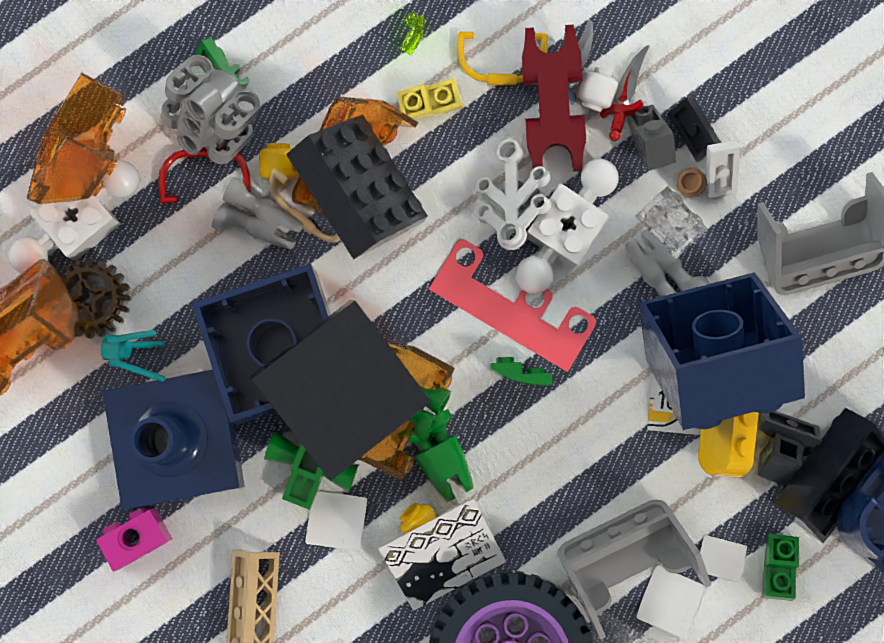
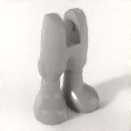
M233 177L223 195L222 200L225 202L219 207L213 218L212 228L222 231L231 225L241 227L255 239L264 240L278 247L293 249L296 240L276 229L278 225H281L292 231L301 232L304 224L290 213L276 206L272 200L257 198L247 191L243 181ZM233 205H240L253 211L256 217L240 211Z
M649 229L641 232L642 238L652 249L649 254L645 255L632 240L625 246L631 259L642 274L643 281L652 288H655L660 297L677 293L667 282L665 273L672 277L681 291L710 284L704 276L692 277L682 268L678 255L672 252Z

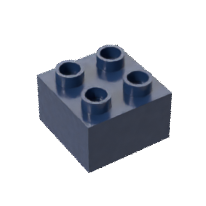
M311 263L191 303L230 423L242 424L276 412L251 380L250 376L282 351L302 341L316 325L331 315L318 273Z
M755 272L638 303L646 361L683 430L714 428L725 419L751 412L771 413L778 410L785 403L805 398L802 336Z

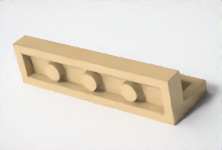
M233 550L226 643H274L280 552ZM259 559H269V570L262 577L258 572ZM264 589L267 593V600L260 608L256 603L257 594ZM261 619L265 623V631L258 639L254 634L255 625Z

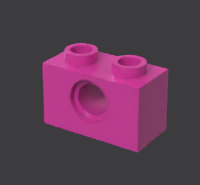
M144 506L128 515L131 519L130 521L121 526L117 521L102 530L104 535L96 539L113 572L173 540L156 508L147 511ZM130 529H135L139 533L140 539L137 545H132L127 539V533Z

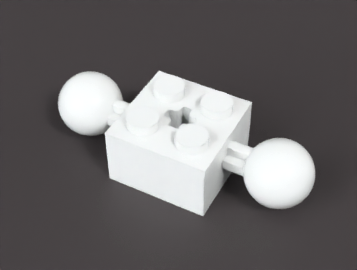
M595 159L585 165L581 173V184L583 187L578 194L560 183L549 199L551 202L549 211L537 216L527 231L526 239L540 247L541 250L537 256H529L523 259L518 264L515 273L517 284L523 291L530 294H538L547 290L553 281L551 265L555 259L574 269L596 238L610 215L593 205L597 197H603L613 192L619 180L618 171L610 161ZM561 222H570L574 231L572 229H569L567 232L563 231V224Z
M123 160L109 163L102 171L101 184L94 190L74 173L28 211L44 231L36 238L22 237L11 245L8 254L11 266L21 274H36L46 266L48 251L55 245L58 246L66 257L74 261L84 256L121 225L118 219L106 207L105 203L113 197L126 198L136 192L139 187L140 176L135 166ZM74 214L78 218L75 223L71 221Z

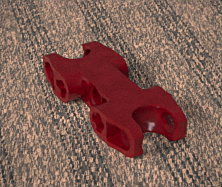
M574 24L565 25V43L562 49L552 54L545 53L538 48L534 27L525 28V42L522 52L523 86L538 85L540 114L539 118H525L527 149L531 157L533 169L538 166L543 167V155L546 150L553 146H562L570 153L573 172H582L583 154L586 144L584 114L570 115L568 83L582 82L581 50L577 42Z

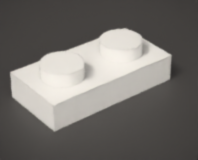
M737 140L707 145V185L705 192L708 198L737 193L740 146Z

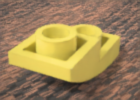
M455 78L429 86L422 84L396 92L404 121L426 118L463 108Z

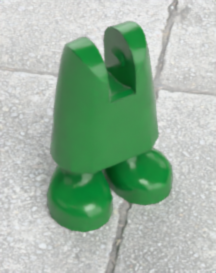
M446 409L440 415L435 414L437 420L431 433L436 441V445L432 446L429 439L425 442L418 439L414 433V426L399 433L398 436L402 442L412 443L417 447L420 453L414 456L437 492L449 502L455 499L450 483L447 482L448 478L456 475L458 482L466 493L474 489L457 436L449 437L447 434L446 425L451 419V413L449 409Z

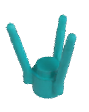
M155 330L108 335L103 338L100 349L103 360H109L110 367H120L161 382L166 380L163 375L123 362L125 358L130 357L132 348L165 346L163 341H128L155 336Z

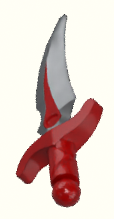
M646 45L628 65L619 85V93L615 97L616 104H612L606 109L603 108L600 112V116L603 119L608 115L614 114L611 132L609 133V138L612 141L620 139V133H622L626 116L635 114L644 105L642 100H638L633 104L629 103L636 93L639 71L649 45Z

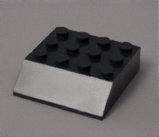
M363 114L308 135L286 154L353 260L420 225L428 217L421 202L408 186L405 177L399 172L389 152L382 145L374 133L371 124L365 119Z

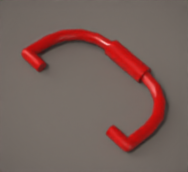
M216 147V150L219 152L222 149L226 151L227 147H222L220 149ZM203 148L197 155H191L185 150L174 152L164 161L159 170L158 178L159 199L162 204L178 202L177 195H166V173L170 165L177 159L185 156L187 158L208 156L206 148ZM238 153L234 159L240 165L243 183L247 191L251 193L249 169L246 161Z

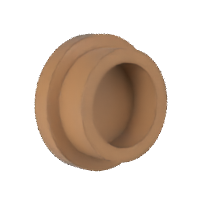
M687 168L677 178L678 190L687 197L699 196L707 185L705 174L697 168Z

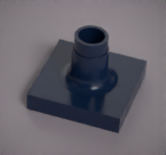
M213 370L166 378L164 382L156 380L102 391L122 510L245 487L234 423L229 422ZM160 425L165 428L169 438L168 446L162 454L159 453L155 444V434Z

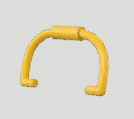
M459 32L457 34L458 61L468 76L476 81L486 82L487 85L516 86L517 83L523 82V75L517 76V74L501 73L483 75L472 70L465 60L464 39H474V32ZM535 33V40H541V51L548 53V35L546 33Z

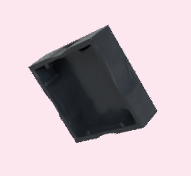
M355 300L346 302L316 325L302 341L282 351L250 376L254 384L330 481L431 403V400Z

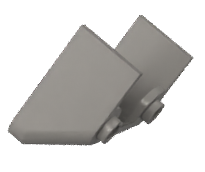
M873 172L866 174L865 196L850 200L842 210L841 220L788 234L786 226L782 222L774 220L764 202L758 203L757 237L771 284L776 292L780 295H790L878 270L884 265V187Z
M650 500L566 541L558 550V556L600 640L606 636L597 614L605 611L611 604L612 599L608 588L658 563H661L664 569L670 573H682L693 568L705 587L711 585L700 551L669 506L662 500Z

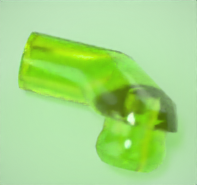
M410 12L405 19V24L411 29L400 46L402 51L411 56L423 38L425 27L424 17L417 15L416 12Z

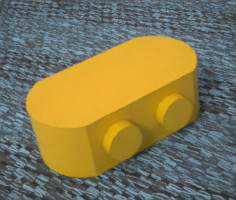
M751 412L723 420L714 428L701 429L698 461L701 468L707 474L740 478L750 471L754 462L758 413Z

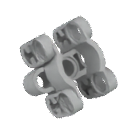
M201 55L189 57L168 76L165 85V95L168 99L161 108V122L170 129H177V141L187 153L197 155L203 148H206L207 155L211 161L217 164L230 162L251 140L253 128L250 123L259 112V97L251 91H246L230 74L215 69L211 61ZM200 66L206 70V73L196 75L190 68ZM247 101L253 105L254 109L245 111L238 106V103ZM179 107L181 108L179 115H177V114H175V115H173V116H170V115H169V112L172 113V114H174L175 112H177V111L179 110ZM244 129L246 130L247 134L245 136H238ZM226 140L229 142L226 151L223 149L220 152L216 150V147L222 148L226 144Z

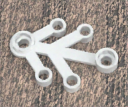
M507 139L501 142L497 148L498 157L505 163V194L496 188L495 183L489 177H482L476 183V190L482 196L490 197L505 210V222L496 216L495 210L489 204H481L476 209V217L482 223L490 224L497 230L498 243L504 249L515 250L525 242L527 236L526 228L538 214H545L549 211L551 202L544 194H536L531 199V205L519 218L518 209L538 186H546L551 176L544 167H535L531 171L528 180L518 190V163L523 158V149L515 140ZM544 173V176L537 180L538 175ZM489 183L488 188L483 190L484 185ZM544 200V204L537 208L538 203ZM489 210L488 215L483 217V213ZM513 233H516V235L514 236V238H512V239L510 240V236H511Z

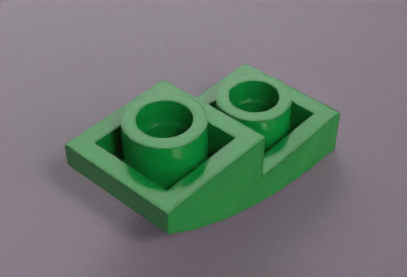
M514 357L496 358V363L490 364L491 372L507 380L532 386L552 385V373H545L544 368H528L527 374H522L521 362H514Z
M777 534L767 535L763 572V598L787 601L796 599L799 537Z

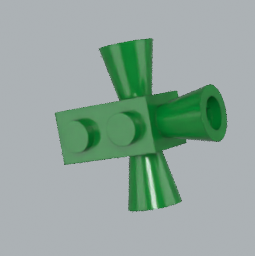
M274 432L265 452L264 460L292 465L290 470L292 473L282 499L310 510L323 477L327 478V476L302 444L299 447L282 435ZM353 463L331 480V482L349 493L360 464Z

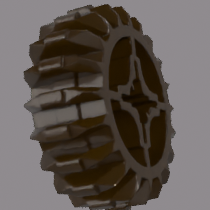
M88 258L85 265L81 260H76L75 270L67 265L65 266L66 276L59 273L56 275V278L61 283L60 285H50L51 289L57 291V295L48 297L49 301L57 302V305L50 308L52 313H60L55 321L59 324L65 323L64 330L66 332H71L74 329L75 336L81 337L85 332L86 338L93 339L95 331L98 336L104 337L106 333L105 327L114 332L116 330L113 324L114 320L119 323L124 322L123 317L119 316L121 311L125 313L130 311L128 307L123 306V302L132 300L131 296L123 294V292L130 289V286L127 283L120 284L125 276L122 273L115 274L117 268L114 265L106 268L107 265L104 260H99L96 264L92 258ZM88 276H102L110 287L106 289L103 287L95 288L94 283L89 280ZM78 283L77 293L70 297L72 288ZM89 293L95 295V297L91 299L92 304L85 302V300L90 298ZM112 299L108 311L103 315V304ZM85 308L87 315L91 316L92 322L79 321L71 310Z

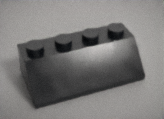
M845 407L841 414L832 421L831 427L823 436L820 445H816L813 448L811 454L802 463L801 468L789 483L780 490L774 503L786 516L824 544L837 526V514L841 505L876 459L884 452V435L874 422Z

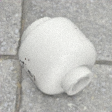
M596 66L594 72H583L582 82H579L575 94L577 99L580 100L579 105L601 112L602 108L606 109L612 105L618 83L615 79L611 78V71Z

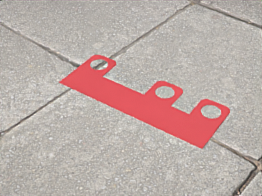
M459 240L435 277L429 290L568 372L596 325L595 317L579 307H571L558 329L541 319L553 298L550 290L547 289L542 292L544 294V303L538 308H532L526 303L525 297L527 292L523 290L515 303L471 278L483 258V251L466 240ZM469 248L474 252L475 260L473 264L465 267L457 262L456 254L460 249ZM574 315H582L586 318L588 327L583 333L577 334L570 330L569 320Z

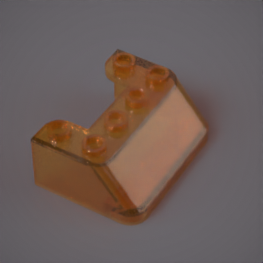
M81 72L43 135L27 200L40 205L87 200L91 195L94 197L98 195L103 185L102 178L105 174L111 175L117 164L118 159L114 157L115 151L110 149L107 142L113 132L111 127L115 122L119 124L126 113L127 108L123 107L125 94Z
M40 259L0 290V395H3L9 389L12 370L20 361L31 358L35 351L43 344L48 345L53 351H57L59 349H66L74 340L73 333L75 323L78 320V307L55 268L45 259Z

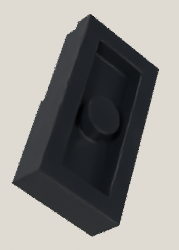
M693 96L686 97L667 113L696 162H700L707 156V145L722 143Z
M778 411L759 413V428L770 437H773L775 433H779L804 443L803 456H807L811 448L820 445L822 441L820 428L817 425Z

